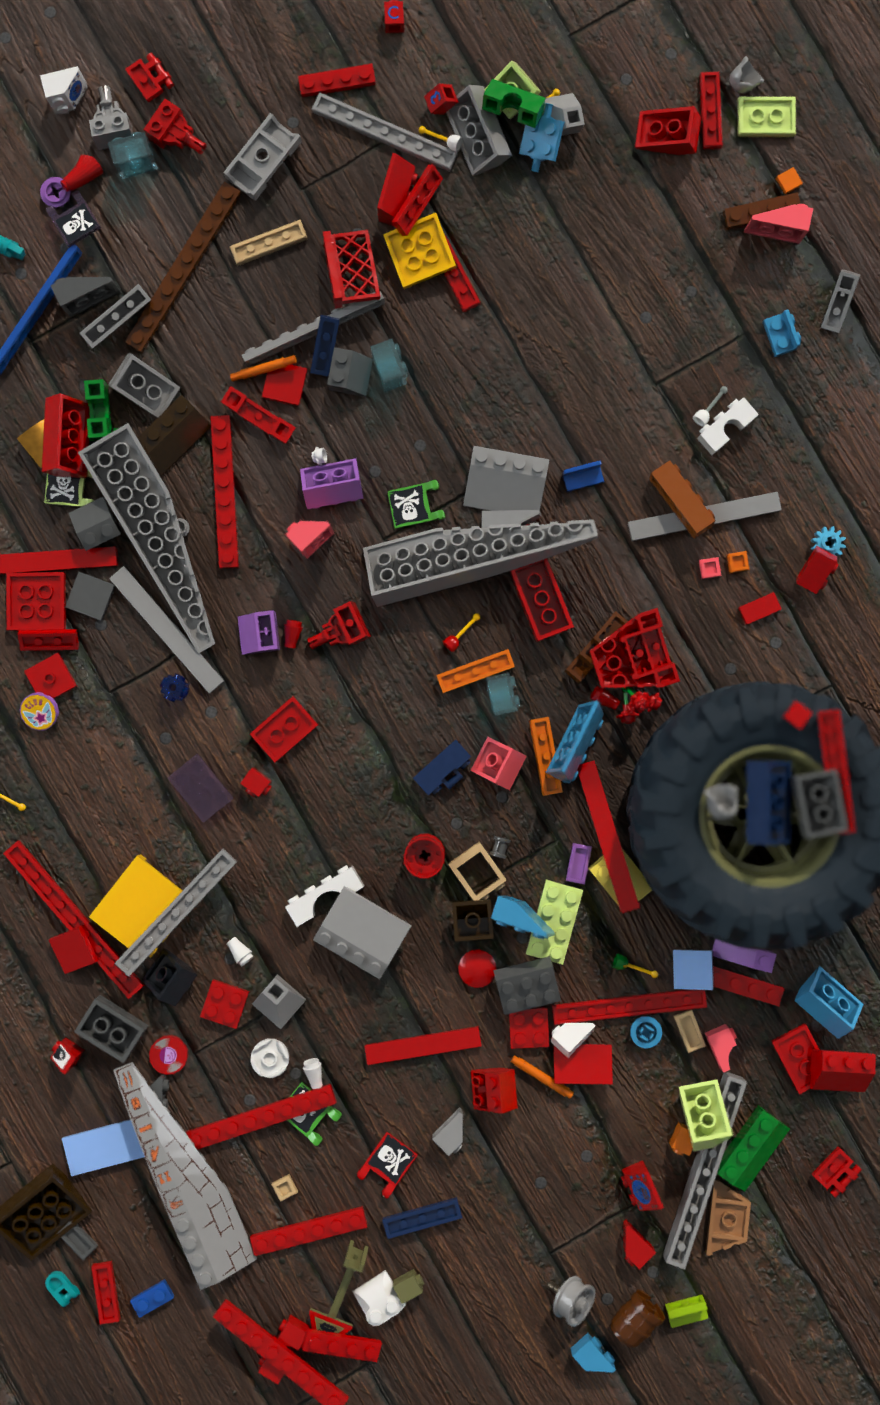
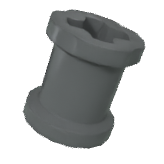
M494 836L495 843L493 850L490 851V855L506 859V849L511 840Z

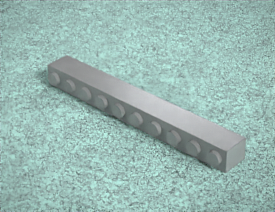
M724 1072L719 1088L730 1128L732 1129L747 1082L741 1076ZM728 1139L713 1148L698 1150L663 1252V1257L668 1264L682 1269L686 1267Z

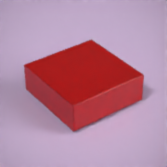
M794 701L783 718L796 728L801 729L813 713L798 701Z

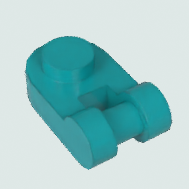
M53 1271L46 1278L45 1285L47 1290L62 1307H66L72 1298L80 1295L78 1287L73 1285L61 1271ZM65 1289L67 1293L63 1294L61 1290Z

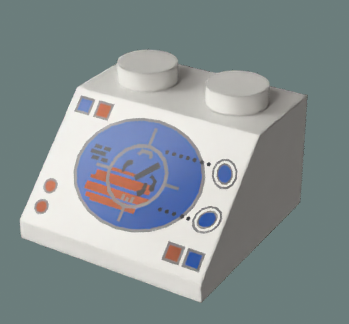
M78 66L40 75L45 97L55 114H66L74 110L88 88Z

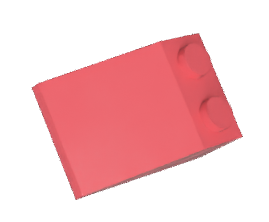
M794 204L753 215L744 233L800 244L809 231L813 208H809L805 204Z

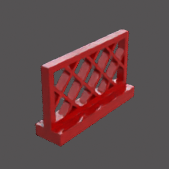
M368 230L339 234L323 231V244L335 309L343 308L342 304L380 299ZM365 237L366 241L360 246L354 242L356 238ZM336 240H344L347 244L344 248L336 245ZM351 245L358 249L354 256L346 251ZM361 252L369 256L365 263L357 258ZM342 255L350 258L346 265L339 261ZM353 262L361 265L357 272L349 268ZM364 269L372 273L368 279L360 275ZM346 271L353 275L349 282L342 278ZM357 278L364 282L360 289L352 284ZM369 285L375 289V293L367 294L364 292V289ZM348 288L357 292L354 296L345 297V292Z

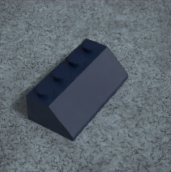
M747 761V844H790L791 762Z

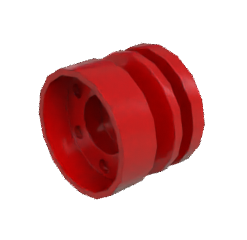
M428 833L413 837L408 842L404 853V864L407 870L413 876L419 878H430L436 875L442 869L445 860V848L442 842L436 836ZM422 850H425L426 853H430L428 854V858L420 856L422 854Z

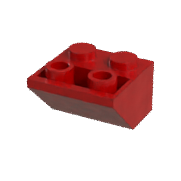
M488 1068L471 1070L474 1109L502 1114L518 1108L514 1069Z

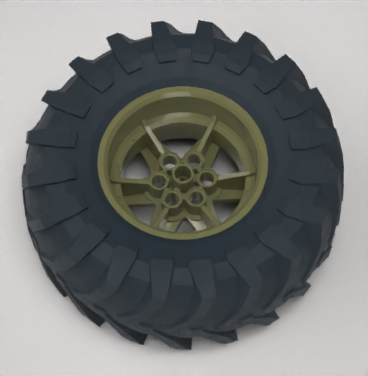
M747 682L726 686L711 693H706L682 706L653 733L647 742L645 750L632 773L631 789L626 806L627 821L630 825L631 849L635 859L640 863V869L650 888L659 896L662 903L685 923L714 939L742 948L791 949L806 945L807 941L824 939L845 928L843 922L861 915L875 901L870 894L880 887V747H875L867 725L856 715L850 718L833 698L824 694L814 695L810 690L789 683ZM794 701H798L813 713L801 729L796 728L783 718ZM840 709L856 832L829 834L808 839L803 837L800 844L792 852L789 844L763 845L775 862L761 865L742 862L756 845L747 844V816L742 820L737 816L740 809H744L745 812L747 809V774L742 767L747 766V761L791 762L792 776L825 771L818 711ZM726 780L729 785L737 788L738 808L733 817L726 820H717L711 816L708 810L705 790L715 785H721ZM791 802V825L798 824L795 803ZM713 824L735 827V831L726 849L718 840Z

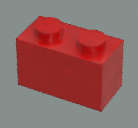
M816 546L797 575L796 583L817 594L820 589L823 590L825 588L829 574H834L838 567L837 556Z

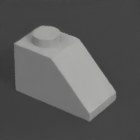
M460 1107L432 1134V1140L448 1156L452 1152L454 1154L457 1153L462 1147L463 1111Z

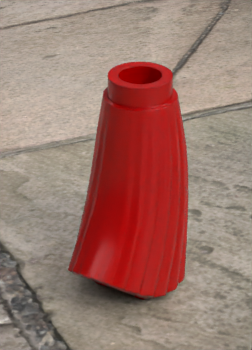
M81 155L76 166L60 183L66 192L71 191L102 175L103 169L94 157Z

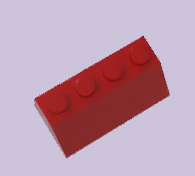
M61 393L45 399L43 473L56 477L87 478L88 469L78 452L89 446L87 419H90L88 403Z

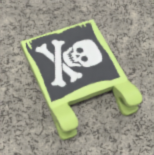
M88 470L87 477L93 478ZM47 474L45 504L82 507L94 500L83 499L85 478L56 477Z

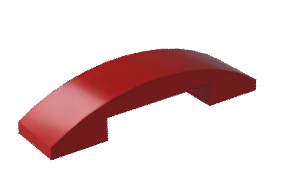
M230 386L221 400L223 405L285 444L296 429V427L267 411L232 386Z

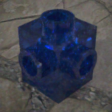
M176 673L174 676L168 675V677H164L160 685L162 688L161 693L165 694L164 698L172 702L185 699L190 690L188 688L190 684L185 682L186 678ZM175 684L176 690L171 691L172 685Z

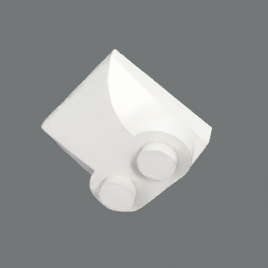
M386 1270L353 1290V1294L364 1311L368 1323L373 1327L383 1324L397 1315L406 1306V1302L403 1304L400 1302L393 1288V1281Z

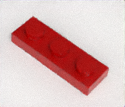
M77 629L19 630L17 634L20 651L78 650L79 648Z
M112 1261L94 1263L91 1268L99 1323L101 1325L119 1322L121 1317Z

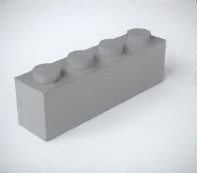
M139 284L136 285L79 334L93 349L151 300Z

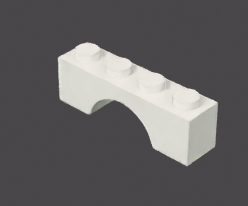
M347 865L337 871L338 875L332 878L329 875L321 880L322 884L315 888L312 885L304 890L305 895L300 898L296 895L288 900L289 904L285 908L297 927L315 916V902L321 894L328 891L341 892L344 886L354 892L364 887L353 866L350 868Z

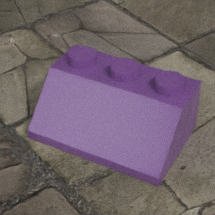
M356 458L300 469L302 490L307 509H316L322 506L364 499Z

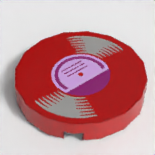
M165 1035L157 1039L149 1052V1060L152 1067L165 1075L175 1074L180 1071L188 1059L186 1044L174 1035Z

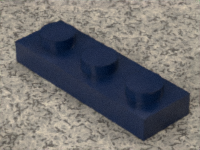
M320 315L310 373L329 376L339 318Z

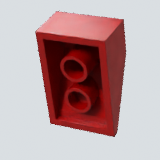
M695 106L640 111L635 148L674 155L696 154L701 116Z

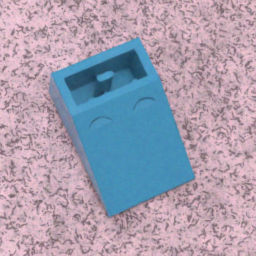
M510 896L497 897L491 919L497 920L496 924L504 927L515 926L514 930L522 933L532 932V936L539 939H548L550 936H555V932L525 901Z

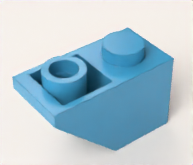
M587 1333L571 1347L572 1356L585 1371L614 1372L616 1370L614 1357L609 1351L605 1352L601 1348L602 1344L595 1336L592 1338Z

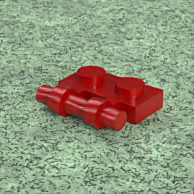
M153 53L147 55L148 63L144 64L140 58L125 69L148 103L163 93L160 85L165 84L168 89L174 86L170 74L163 69L161 61L155 58ZM155 70L159 76L154 78L151 71Z
M837 1146L815 1169L812 1175L827 1190L833 1184L835 1187L830 1193L836 1198L840 1193L843 1194L847 1190L846 1186L852 1180L855 1181L858 1178L857 1175L862 1169L857 1164L850 1169L849 1166L854 1161ZM844 1172L847 1173L840 1182L837 1181Z

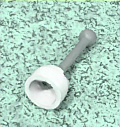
M722 386L720 393L708 408L695 413L693 420L698 425L704 427L708 423L710 418L708 412L720 397L727 393L728 388Z

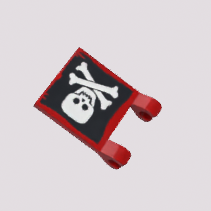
M386 1132L368 1159L358 1170L357 1177L363 1180L369 1170H373L388 1182L382 1190V1196L389 1198L418 1154Z

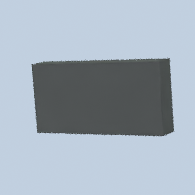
M69 1221L60 1231H62L66 1226H68L71 1223V1221ZM79 1224L75 1225L61 1237L82 1260L98 1246Z

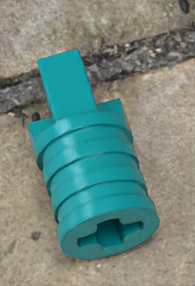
M0 235V254L9 258L14 257L23 260L26 255L25 250L18 246L17 242Z

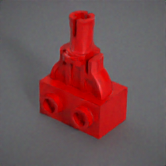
M167 99L163 100L143 129L147 138L162 149L166 145L178 146L181 149L184 146H188L201 155L203 153L202 149L205 151L207 146L206 143L192 135L194 129L188 125L181 109Z
M349 601L333 609L335 614L331 616L328 623L322 625V628L325 630L307 640L308 643H312L310 647L315 649L326 642H329L331 646L337 643L356 645L371 636L356 603Z

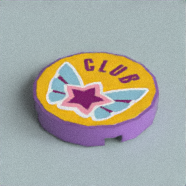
M37 692L24 698L20 705V714L27 726L41 731L47 730L56 723L59 709L51 696Z

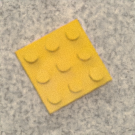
M437 213L417 220L407 236H401L397 229L383 234L404 289L457 268Z

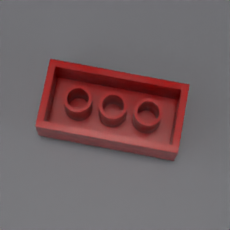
M547 558L509 571L536 642L574 628Z

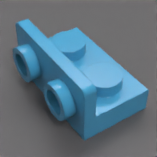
M789 310L763 320V325L775 357L798 349L801 343V336L799 332H796L794 327L795 319Z

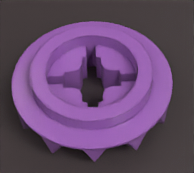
M60 177L47 179L40 189L42 200L48 206L54 208L64 207V204L69 202L71 195L70 190L66 192L62 187L60 181L63 179ZM53 187L57 189V191H60L59 198L53 195Z

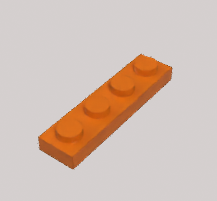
M509 649L436 676L442 692L445 693L509 670L515 666Z
M549 717L529 720L542 795L562 793L561 781L545 773L555 754Z

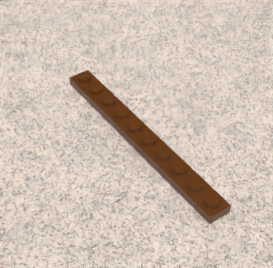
M224 181L125 340L127 345L141 353L144 352L239 199L241 191Z

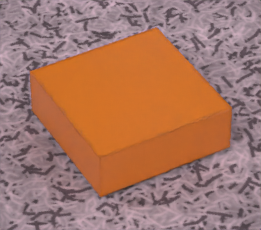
M794 167L776 177L784 194L795 190L803 184Z
M747 551L726 555L729 573L750 570Z

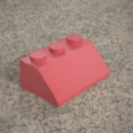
M299 521L297 524L295 522L287 528L288 533L285 535L302 555L308 559L334 534V531L328 522Z

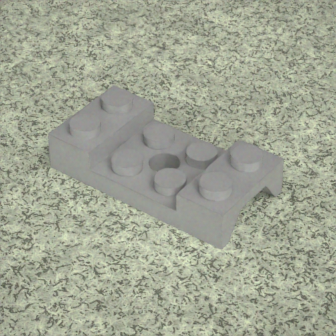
M270 113L223 172L225 178L256 201L267 187L266 183L286 157L288 155L291 156L301 144V136L297 133H291ZM260 152L268 154L263 160L258 159L257 155Z

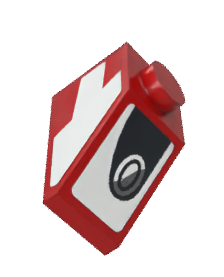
M64 1038L61 1042L58 1040L51 1051L54 1053L51 1059L59 1070L66 1074L76 1065L85 1049L68 1038Z

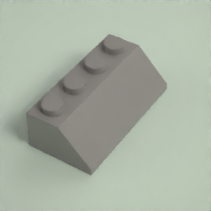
M468 85L456 96L458 103L446 112L455 135L463 138L461 149L472 176L498 167L512 156L496 115L482 109L485 88L478 85Z

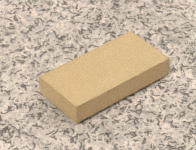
M692 1009L674 1015L687 1052L691 1053L706 1047Z

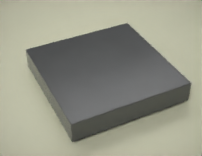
M78 572L65 607L102 621L115 585Z

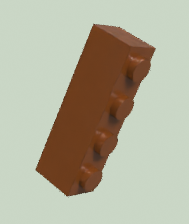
M669 460L651 473L649 480L694 539L713 527L716 521L713 512L710 509H706L703 505V499L699 494L694 493L691 483L681 476V471L676 464L673 465Z

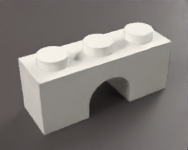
M744 397L740 401L734 400L728 406L729 410L725 414L723 411L714 418L715 422L711 426L706 424L699 431L701 434L697 439L711 455L716 453L730 440L724 432L725 424H734L741 431L759 415Z

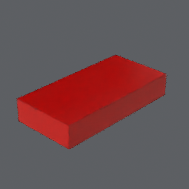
M774 592L738 607L745 625L782 609Z

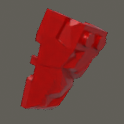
M658 608L637 614L589 650L601 688L665 687L680 681L675 663L670 660L661 631L663 624Z

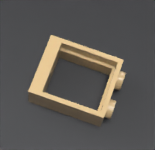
M480 841L448 863L473 900H486L490 897L488 893L494 889L497 892L505 886L504 882L507 881ZM481 852L499 879L476 895L457 868Z

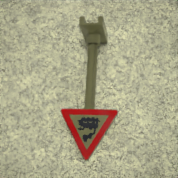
M350 1240L343 1264L347 1269L329 1314L312 1308L309 1309L312 1329L346 1334L353 1328L351 1323L340 1320L336 1316L353 1273L355 1271L362 1273L368 1246L361 1250L353 1247L354 1241Z

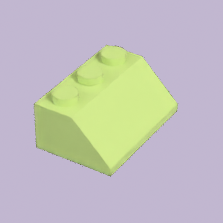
M718 1080L679 1087V1096L693 1151L713 1148L732 1137Z

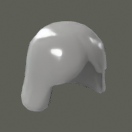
M745 56L742 62L730 74L729 82L737 93L744 94L764 83V79L753 68L748 57Z
M722 784L705 790L708 810L713 818L726 820L735 815L738 808L737 788L735 786Z

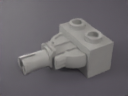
M102 86L99 87L101 109L99 104L96 105L97 111L93 119L89 120L91 135L97 149L101 150L135 143L132 125L127 113H124L119 108L117 101H114L113 105L109 86H104L105 92H103Z

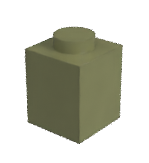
M414 1269L393 1280V1288L402 1304L423 1293L424 1281L420 1274H416Z

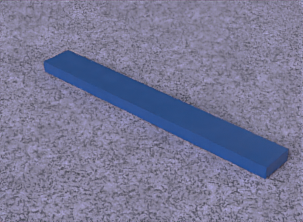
M72 243L1 347L0 375L55 295L50 285L54 284L57 279L66 278L82 255L81 250Z

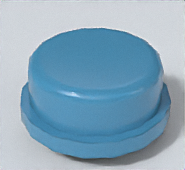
M641 1016L632 1023L630 1036L637 1046L651 1048L656 1046L661 1040L662 1028L655 1018Z

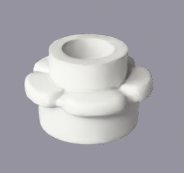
M315 447L314 452H312L314 463L321 466L327 462V454L324 448Z

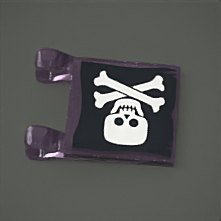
M79 190L72 193L78 204L64 213L58 215L53 206L46 209L68 247L73 246L101 229Z

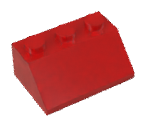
M392 153L377 206L379 222L393 225L394 217L410 194L412 185L415 186L418 179L415 166L396 153Z
M811 1049L810 1089L865 1092L875 1076L876 1054Z

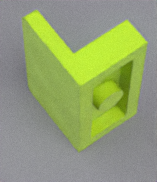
M703 1295L665 1304L671 1328L708 1319L707 1305Z

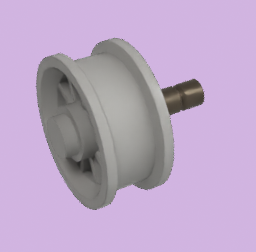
M578 1276L570 1277L561 1287L550 1281L548 1288L557 1294L553 1304L554 1314L559 1318L564 1317L572 1327L579 1325L586 1318L594 1303V1287L589 1284L584 1285Z

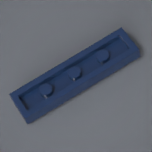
M455 1197L383 1217L382 1221L387 1239L461 1219L462 1213L458 1199Z

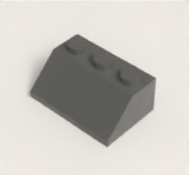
M837 769L790 776L801 837L808 839L848 831Z

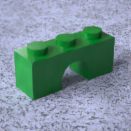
M492 79L483 94L482 109L500 116L504 109L514 108L519 112L517 122L536 128L543 115L546 98Z
M103 379L84 381L85 400L88 402L90 419H87L88 438L93 443L112 433L109 386Z

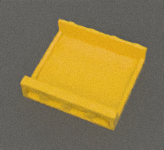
M140 854L135 857L89 918L129 948L183 890L146 862V858ZM156 948L148 957L151 958L156 953L158 948Z

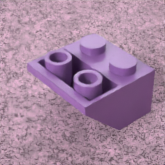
M275 611L256 612L238 616L242 655L280 650Z

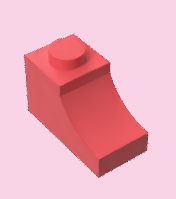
M724 1024L704 1033L718 1066L723 1073L731 1070L729 1067V1054L731 1049L736 1046L735 1039H737L733 1028L729 1029Z

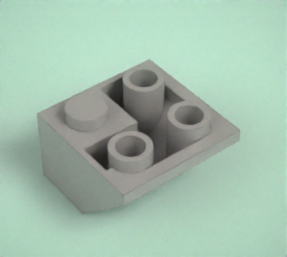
M573 93L546 98L545 103L553 104L551 117L565 122L562 136L579 133L585 125L582 108Z
M277 974L252 1005L281 1029L306 999Z

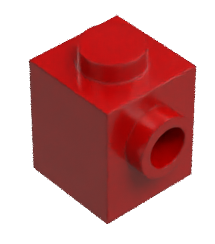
M254 767L250 769L241 781V784L247 788L245 791L252 797L256 795L261 797L262 794L266 796L272 788L270 785L272 780Z

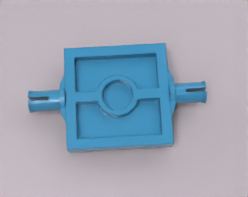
M545 103L544 114L541 116L536 128L525 125L519 154L533 159L531 171L538 173L541 161L550 160L556 162L565 123L551 117L553 104Z

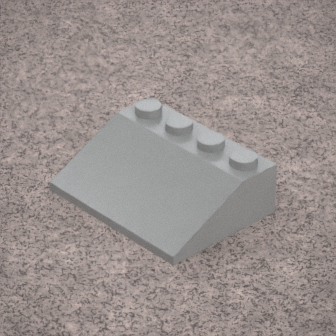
M474 446L463 506L488 511L540 510L550 459Z
M344 886L313 940L380 979L411 925Z

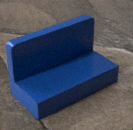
M601 460L564 470L562 477L566 492L604 483L600 468L602 465Z

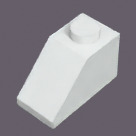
M565 1023L562 1027L557 1026L551 1033L553 1035L551 1043L568 1058L594 1032L595 1025L593 1023Z

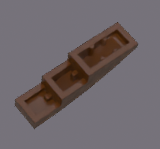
M615 611L564 672L579 684L594 667L589 650L628 621Z

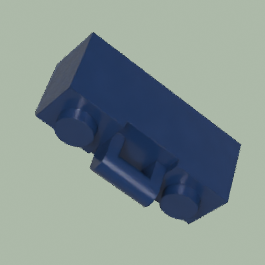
M455 740L413 779L427 795L430 793L435 795L442 789L440 786L442 783L450 790L463 778L457 769L460 767L463 770L470 763L469 758L471 756ZM453 770L455 775L446 781L444 778Z

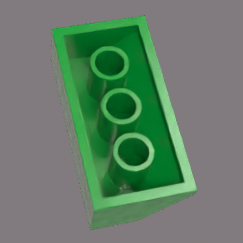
M758 1105L723 1153L717 1174L733 1186L746 1191L790 1128Z

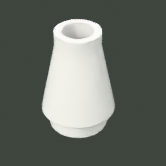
M236 937L227 942L237 964L239 963L241 966H244L253 958L252 951Z
M318 1058L306 1060L303 1063V1070L311 1084V1088L318 1089L323 1086L322 1064Z

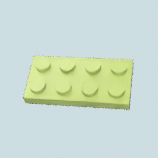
M545 880L537 914L555 932V936H550L548 939H539L532 936L533 933L531 932L526 955L537 958L550 956L551 962L563 965L583 889Z

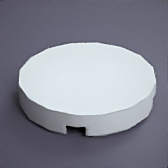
M267 1038L260 1041L251 1053V1065L254 1071L262 1077L274 1078L280 1076L286 1070L289 1063L288 1049L277 1039Z

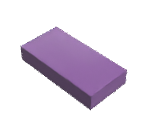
M572 844L566 881L585 885L592 846Z

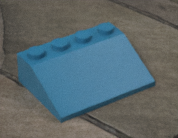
M592 701L578 705L545 773L564 783H571V781L576 779L578 775L577 769L586 759L587 754L585 752L593 744L596 730H599L603 724L602 717L604 713L599 702Z

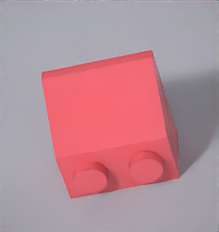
M487 737L470 771L510 791L527 756Z

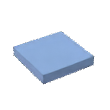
M674 949V989L713 990V950Z

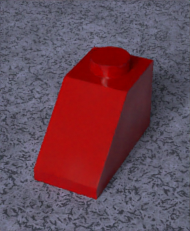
M625 1219L623 1221L625 1259L632 1267L636 1265L640 1270L656 1254L653 1245Z

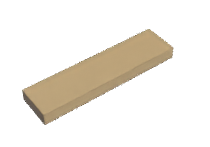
M301 220L234 244L230 246L237 266L305 241L308 238Z

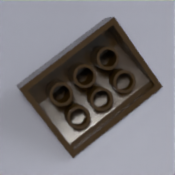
M51 1164L0 1205V1234L32 1261L92 1213V1209L68 1177L58 1167ZM69 1221H71V1223L68 1226H66L62 1231H60Z

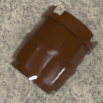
M639 1289L631 1295V1299L619 1308V1311L612 1318L610 1325L617 1338L629 1348L639 1346L665 1320V1315L657 1303L653 1305L649 1301L651 1297Z

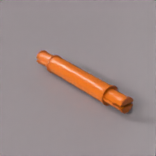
M295 355L286 358L282 357L243 370L241 369L239 372L231 373L230 377L232 382L240 379L245 380L280 368H286L287 365L297 363Z
M515 1055L512 1057L510 1062L515 1064L514 1066L564 1097L566 1096L569 1099L572 1097L574 1092L564 1084H554V1078L520 1057L518 1058Z

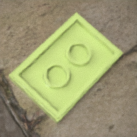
M796 97L738 98V137H794L796 135Z

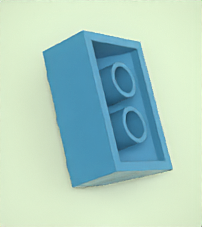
M821 966L800 987L794 1000L837 1039L854 1030L864 1005Z

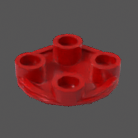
M481 949L471 950L464 954L458 965L462 981L474 988L485 987L490 984L495 978L493 970H497L493 957Z

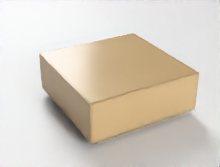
M290 1174L272 1182V1187L280 1202L298 1193Z

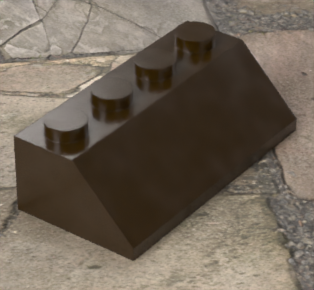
M181 395L138 437V440L161 477L211 428V425Z

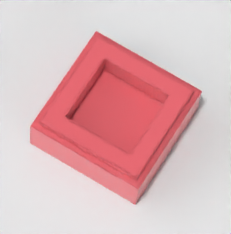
M719 557L699 560L701 580L721 577Z

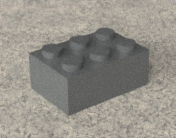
M550 956L493 970L504 1015L561 1001Z
M99 995L94 999L74 1032L124 1063L130 1057L149 1025Z

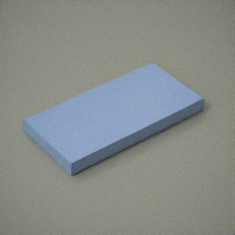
M131 1119L62 1138L71 1176L145 1157Z

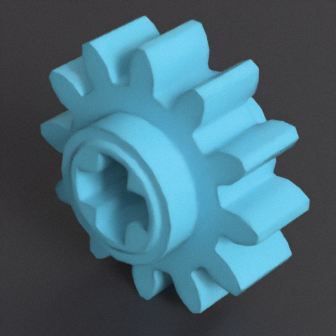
M833 526L829 530L823 527L821 532L816 531L814 533L817 538L811 539V542L815 543L811 550L818 546L833 555L840 556L842 552L839 549L846 548V545L841 544L846 537L840 538L839 535L842 531L839 530L835 533ZM830 541L831 545L826 546L825 542Z

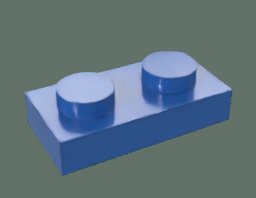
M164 1279L131 1298L130 1302L140 1318L173 1299L174 1294Z

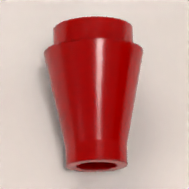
M288 619L286 624H284L285 647L296 648L303 629L302 622Z
M599 686L594 688L590 696L591 700L597 701L600 705L612 708L613 710L620 703V700L606 688Z

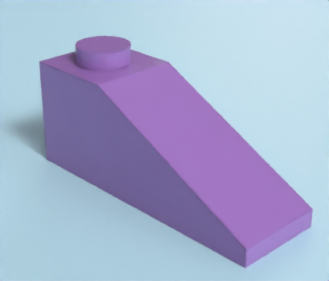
M715 939L712 949L714 957L772 973L776 954L769 950L742 948Z

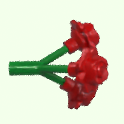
M630 687L621 688L624 695L623 711L616 718H620L622 724H631L635 722V718L640 716L639 713H642L643 710L647 709L648 712L651 710L657 711L662 703L659 692L649 696L647 692L642 693ZM628 694L631 696V701L629 703Z

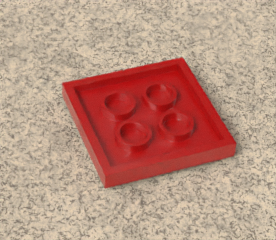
M65 572L6 573V620L8 631L66 629Z

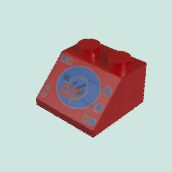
M643 1160L622 1169L624 1176L621 1179L625 1188L629 1187L632 1194H629L633 1206L637 1205L639 1211L664 1208Z

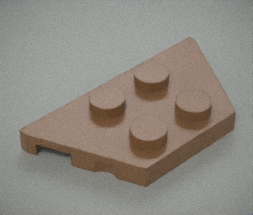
M716 1178L711 1191L705 1253L708 1256L713 1255L712 1253L715 1251L726 1250L735 1244L739 1245L747 1242L751 1208L750 1200Z

